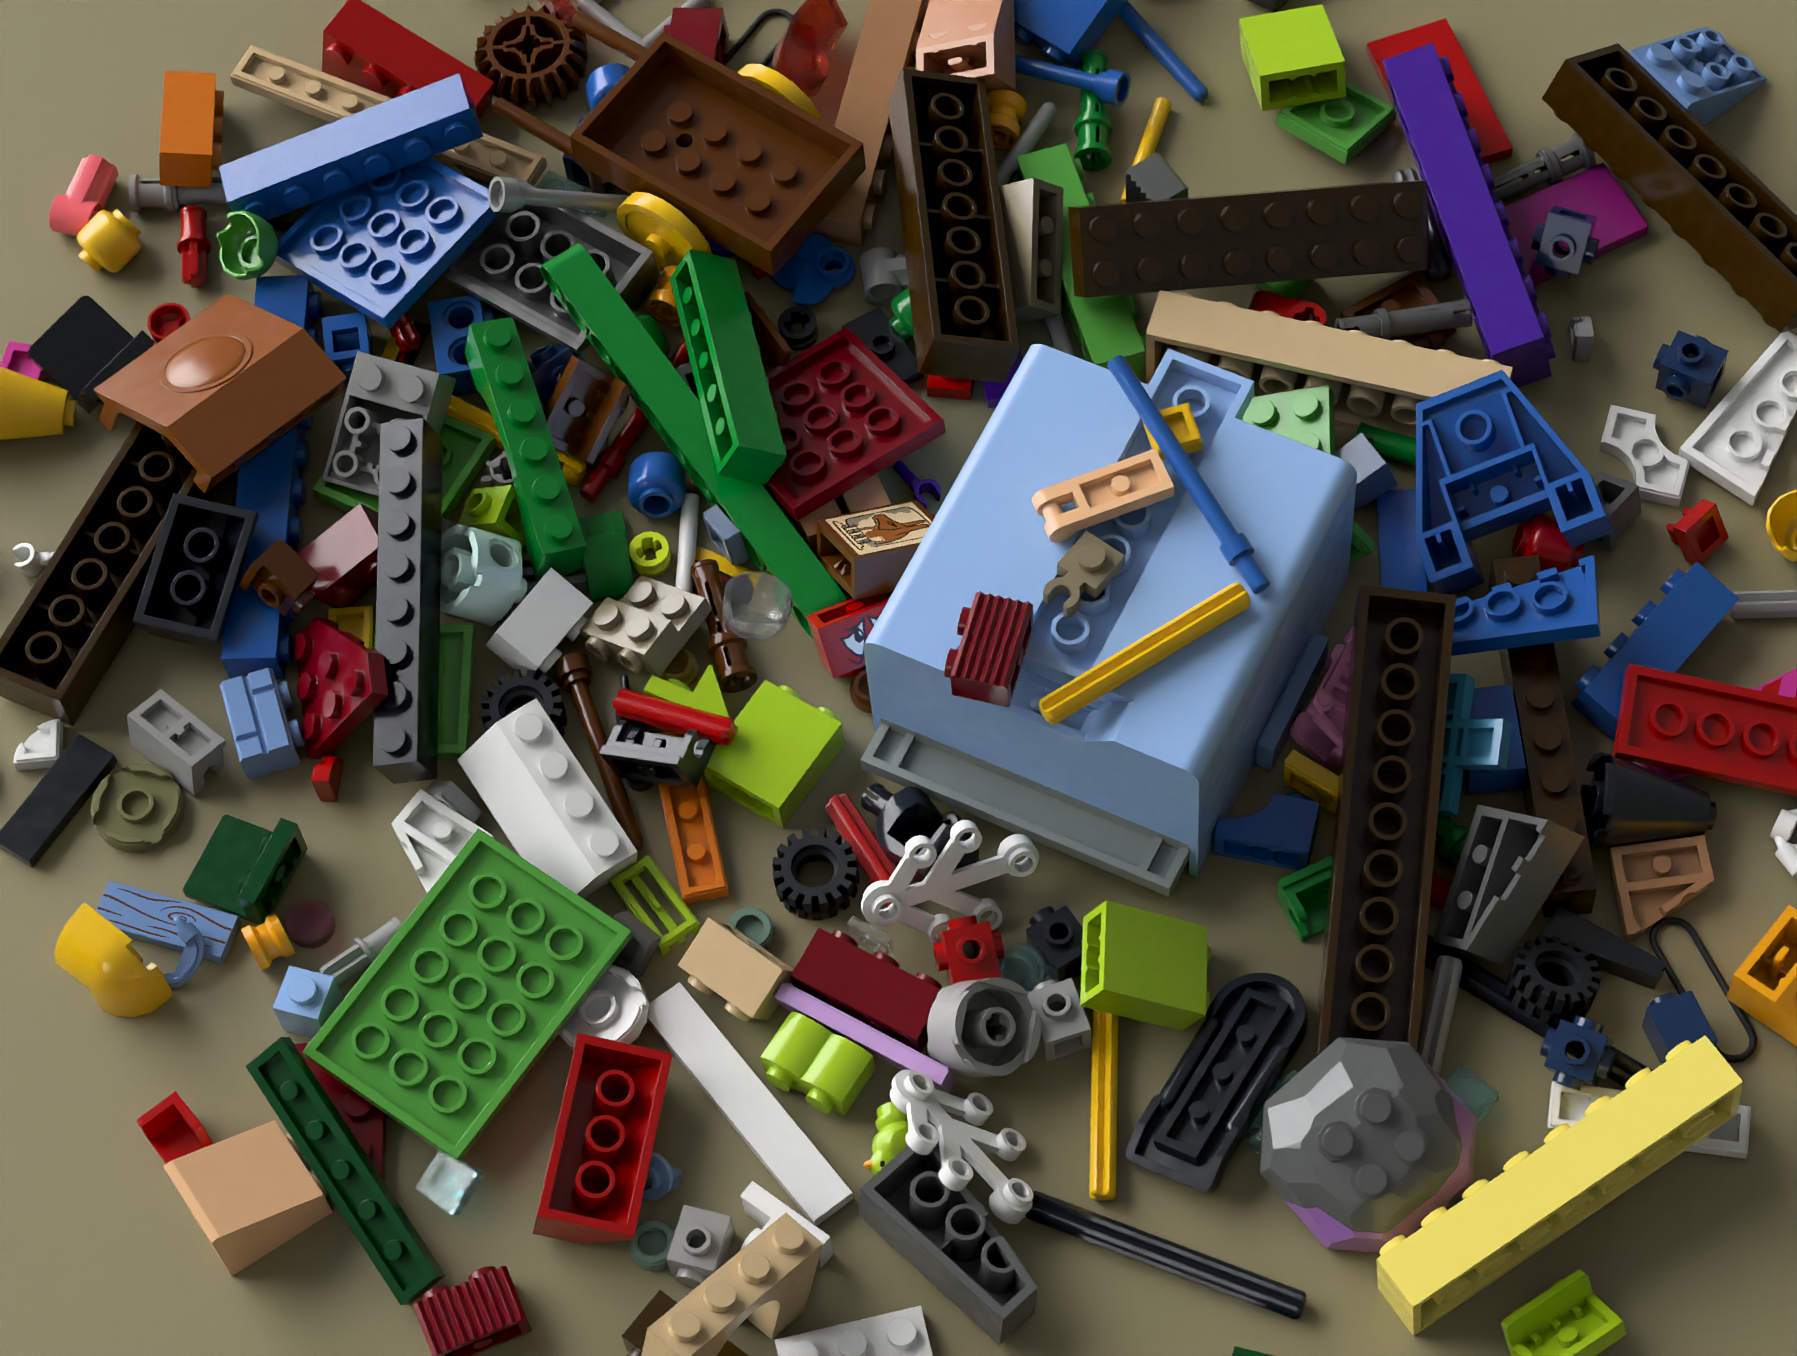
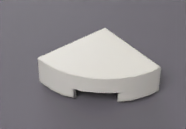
M60 719L42 723L38 726V730L29 736L24 743L19 744L13 761L17 771L51 768L63 753L64 726Z

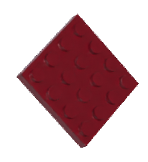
M845 327L790 359L782 366H778L765 374L769 380V390L774 409L777 411V421L782 440L786 445V457L782 466L776 469L766 485H762L798 521L946 433L944 420L857 336Z

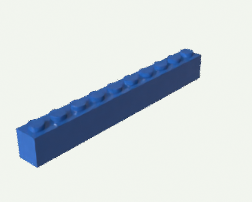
M304 275L258 277L256 280L254 305L303 327L319 345V335L317 329L314 328L315 318H321L322 298L320 292H314L308 278ZM313 414L239 468L235 507L256 511L259 517L224 626L221 659L230 679L238 676L246 677L248 673L265 668L273 669L277 679H285L286 662H292L293 638L288 633L289 622H295L297 614L291 610L284 617L276 608L264 603L252 586L244 591L239 586V583L250 565L279 538L294 551L296 550V544L303 542V521L301 517H298L299 505H305L307 499L306 482L302 478V467H308L310 462V449L308 441L305 440L306 429H312Z

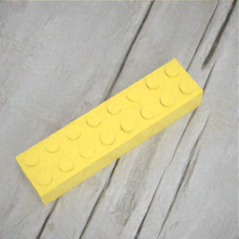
M1706 1035L1693 1044L1689 1040L1678 1044L1667 1054L1665 1058L1667 1061L1655 1070L1651 1071L1649 1068L1640 1070L1626 1082L1625 1087L1627 1089L1612 1099L1608 1095L1597 1099L1585 1110L1584 1114L1586 1116L1571 1127L1568 1123L1559 1125L1544 1138L1545 1144L1531 1154L1527 1151L1516 1154L1503 1166L1505 1172L1490 1182L1485 1178L1475 1182L1462 1194V1201L1449 1210L1444 1206L1437 1208L1422 1220L1420 1224L1422 1226L1421 1229L1407 1238L1404 1235H1398L1380 1249L1379 1254L1381 1256L1376 1259L1378 1289L1413 1336L1737 1115L1743 1080Z

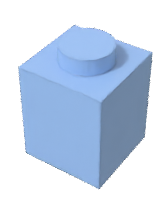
M289 965L273 1010L284 1031L313 1038L344 998L333 976Z

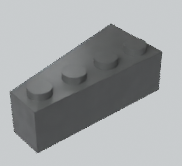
M939 1142L927 1155L918 1154L907 1146L860 1188L858 1215L996 1343L1001 1345L1035 1313L1038 1287L1004 1236L998 1234L988 1219L989 1214L979 1199L975 1200L967 1186L961 1191H953L941 1182L939 1171L942 1168Z

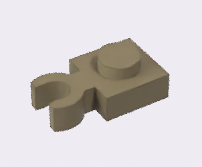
M1086 530L1057 563V574L1062 577L1054 578L1045 585L1043 602L1049 604L1057 595H1066L1069 599L1063 605V615L1067 618L1073 616L1080 608V596L1084 591L1096 599L1125 566V555Z

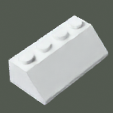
M537 698L497 721L457 759L518 855L583 899L608 884L611 878L637 862L636 848Z

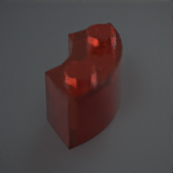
M836 0L805 1L791 19L773 55L771 69L778 71L794 82L809 98L817 95L831 70L826 57L827 52L834 49L848 25Z

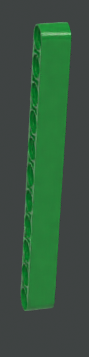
M577 243L540 266L541 273L554 295L615 377L632 387L629 394L674 456L677 457L712 507L717 505L740 530L747 554L802 628L813 638L807 615L846 601L847 598L762 484L718 475L700 401L580 243Z

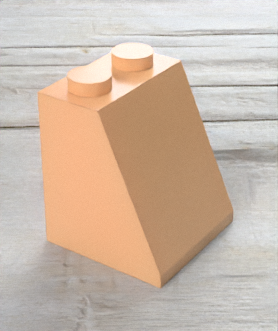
M275 1120L174 1159L163 1166L231 1276H234L332 1213L325 1198L328 1195L327 1191L314 1171H308L301 1161V1158L304 1156L290 1134L286 1133L284 1135Z

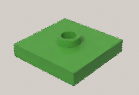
M1346 81V97L1285 107L1277 114L1276 125L1346 165L1395 122L1397 112L1395 108Z

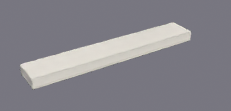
M680 982L649 1003L647 1022L812 1224L818 1226L854 1199L853 1192Z

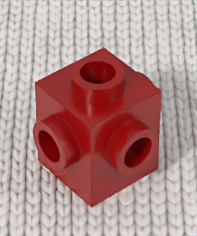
M976 915L948 920L949 930L939 932L940 942L933 943L932 945L938 972L946 970L949 986L961 981L1001 978L998 959L1005 958L999 930L991 931L990 922L978 924ZM965 942L970 943L974 947L975 954L972 959L966 958L962 952Z

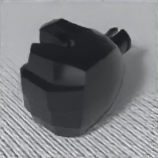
M875 783L867 789L879 797L878 800L875 801L866 793H863L861 798L862 808L877 817L874 833L881 850L896 867L905 854L906 843L912 837L918 835L926 836L931 840L937 852V860L950 839L951 828L954 824L963 820L953 811L942 815L926 793L917 787H906L892 794L883 785ZM969 832L964 833L959 841H966L972 835ZM928 848L918 849L914 856L925 854ZM979 848L971 853H964L954 870L979 862ZM934 863L927 868L918 869L912 879L918 882L924 881Z

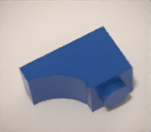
M1273 793L1271 802L1257 813L1241 818L1218 817L1214 838V855L1294 871L1309 866L1318 826L1320 802L1311 801L1308 797L1298 793H1288L1285 795Z

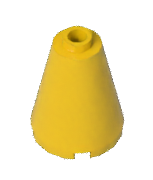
M0 366V440L64 434L66 426H74L77 401L69 400L68 390Z

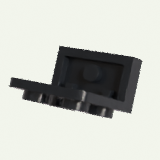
M82 296L29 347L28 357L60 388L68 390L69 396L76 400L77 404L90 414L99 404L104 405V402L93 389L153 347L155 341L143 330L134 338L90 296Z

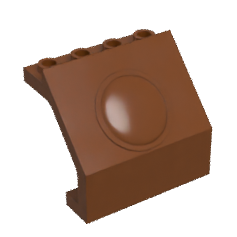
M227 293L93 390L104 402L99 420L109 432L117 428L123 413L164 435L197 470L193 481L205 494L339 395L347 377L303 327Z

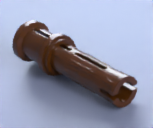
M713 559L701 560L691 566L690 572L694 579L698 596L706 598L712 608V611L705 618L711 637L707 645L708 655L715 659L719 673L717 682L720 691L725 693L740 692L751 687L758 679L756 670L749 665L745 652L748 647L745 635L736 630L717 561Z

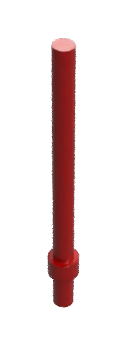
M685 339L682 340L669 359L675 369L690 361ZM638 406L610 447H606L605 451L595 459V469L579 491V494L585 500L594 502L610 478H615L626 463L625 455L648 423V419Z

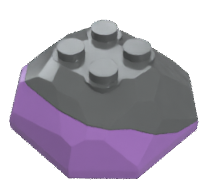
M1338 1037L1264 1103L1260 1174L1326 1249L1379 1253L1380 1249L1394 1237L1404 1235L1407 1238L1421 1229L1422 1226L1420 1224L1422 1220L1437 1208L1444 1206L1448 1210L1462 1198L1465 1190L1473 1184L1476 1117L1409 1042Z

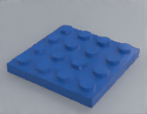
M430 157L315 202L278 240L279 248L275 261L298 275H304L308 278L309 282L390 329L501 212H494L490 208L488 201L489 189Z

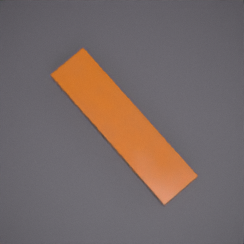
M672 730L658 733L677 737L685 736V734ZM704 773L697 789L658 783L682 900L686 905L730 896Z

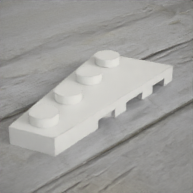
M1789 331L1781 333L1679 449L1678 456L1687 459L1691 467L1751 506H1753L1797 412L1796 335Z

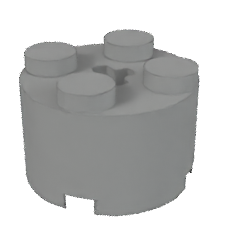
M987 978L961 981L951 986H946L938 992L928 1016V1053L933 1060L948 1067L951 1073L960 1077L1006 1076L1013 1073L1023 1063H1027L1037 1050L1041 1036V1020L1037 1009H1032L1026 997L1029 994L1025 989L1009 979Z

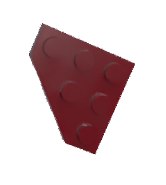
M317 617L296 636L292 652L294 659L297 660L299 676L297 696L301 699L303 714L301 735L306 742L307 758L320 760L323 756H329L388 696L384 655L375 649L365 647V642L352 633L338 629L339 625L334 621Z

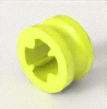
M649 531L637 535L631 541L629 555L635 572L649 578L665 573L671 563L669 544L664 536L657 532ZM653 548L656 558L647 561L644 551Z

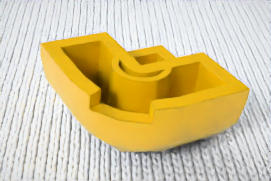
M85 902L65 924L57 939L54 952L56 964L86 986L102 1010L119 1017H137L153 1012L174 994L165 976L156 964L151 962L147 967L142 964L143 958L130 945L132 939Z

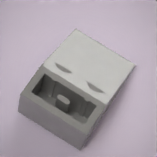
M357 351L322 480L379 496L380 423L424 418L439 434L445 422L456 379Z

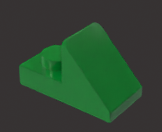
M622 510L578 518L586 543L583 560L591 601L598 603L603 602L606 597L611 599L623 598L635 582Z

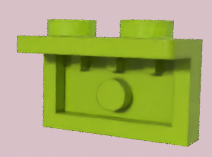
M1578 1269L1566 1278L1557 1281L1551 1288L1524 1306L1515 1309L1501 1322L1511 1356H1596L1627 1335L1624 1321L1593 1293L1589 1276L1582 1269Z

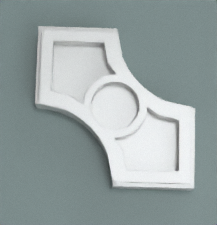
M1611 405L1600 450L1616 456L1628 467L1633 476L1634 483L1639 486L1640 499L1679 508L1690 462L1683 457L1673 454L1660 441L1655 429V414Z

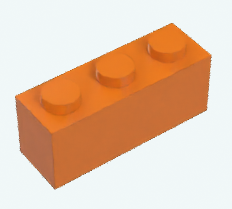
M165 70L159 150V185L212 188V170L219 171L222 150L221 145H214V143H222L223 118L215 116H224V91L216 90V73Z

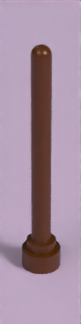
M583 652L566 654L558 658L552 665L558 684L564 687L565 691L572 694L614 816L636 850L639 851L643 847V838L623 782L599 754L602 745L605 746L608 740L588 687L591 684L590 677L593 674L587 655Z

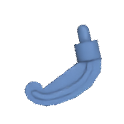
M180 916L174 918V924L179 928L177 935L186 945L174 974L171 972L164 974L171 988L187 983L198 971L205 956V941L201 932L192 922L187 924Z

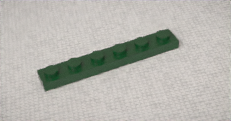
M280 1037L245 1067L401 1306L409 1305L446 1275L291 1038Z

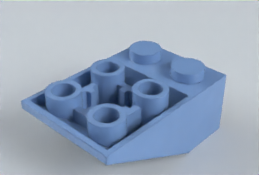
M1708 26L1629 51V54L1704 126H1707L1767 80L1755 68L1752 60L1736 52L1725 42L1722 34L1714 29H1710Z

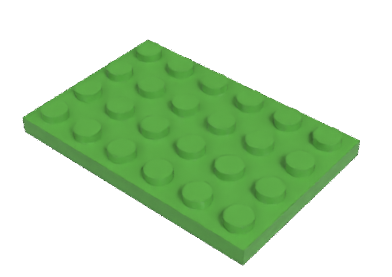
M478 828L302 1053L314 1065L459 1165L631 940L632 932Z

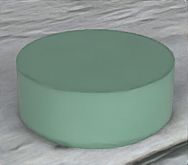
M746 907L736 911L729 918V924L766 950L772 946L775 932L773 922L765 911L755 907Z
M650 1219L636 1226L634 1239L629 1240L628 1246L631 1257L638 1267L649 1272H658L669 1267L666 1258L675 1233L671 1225L662 1220Z

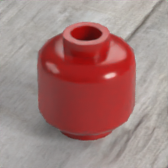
M1539 514L1528 521L1524 520L1519 523L1513 538L1511 551L1517 557L1539 555L1541 572L1556 567L1557 572L1560 573L1568 570L1569 567L1575 568L1578 566V560L1582 558L1584 544L1571 548L1560 531L1556 517Z

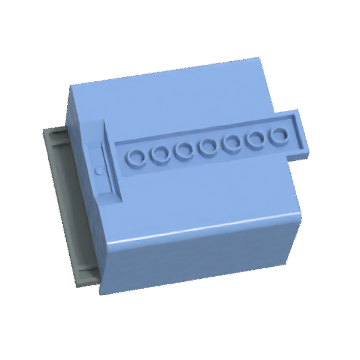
M1033 344L1027 351L863 645L875 735L860 760L861 768L904 787H917L930 798L1014 833L1026 835L1033 841L1170 897L1188 859L1189 875L1198 878L1214 846L1218 817L1228 818L1256 763L1257 742L1311 634H1314V632L1321 633L1348 580L1357 472L1344 459L1242 421L1241 419L1254 397L1253 380L1168 349L1149 385L1143 382L1141 384L1158 410L1189 402L1203 441L1202 450L1187 455L1236 531L1244 533L1254 548L1252 556L1269 580L1270 586L1261 593L1254 594L1238 568L1229 565L1219 549L1221 546L1220 540L1167 459L1162 460L1174 484L1173 497L1076 531L1069 539L1053 543L1049 540L1044 529L1046 523L1044 516L1037 514L1031 501L1035 493L1046 487L1152 450L1142 419L1109 369L1043 344ZM1073 502L1064 504L1061 509L1064 513L1075 509ZM1087 530L1124 554L1125 566L1096 599L1084 591L1080 596L1079 610L1073 616L1067 618L1063 615V605L1069 597L1057 595L1051 603L1046 604L1043 602V590L1050 580L1062 577L1057 574V563ZM1232 583H1240L1249 594L1250 606L1057 724H1049L1042 716L1038 703L1041 698ZM979 591L985 595L991 593L993 596L1000 595L1004 599L1009 597L1012 600L1019 599L1023 603L1028 601L1033 604L1034 627L1010 707L952 695L950 678L944 677L948 652L951 648L958 650L962 640V636L957 635L961 610L963 607H972L975 594Z

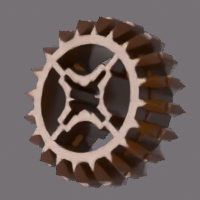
M529 4L524 12L519 13L511 7L510 16L507 18L496 14V26L485 25L484 36L477 38V51H475L474 56L476 71L494 82L493 97L497 96V99L501 97L509 102L512 101V104L519 108L524 104H529L535 112L539 103L545 102L551 108L554 98L567 99V89L578 90L579 79L585 77L589 55L584 34L581 33V30L572 26V18L565 19V15L560 9L550 13L546 5L539 11H533Z

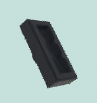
M880 307L841 326L842 329L847 327L908 386L924 378V374H918L917 359L890 324L889 319Z

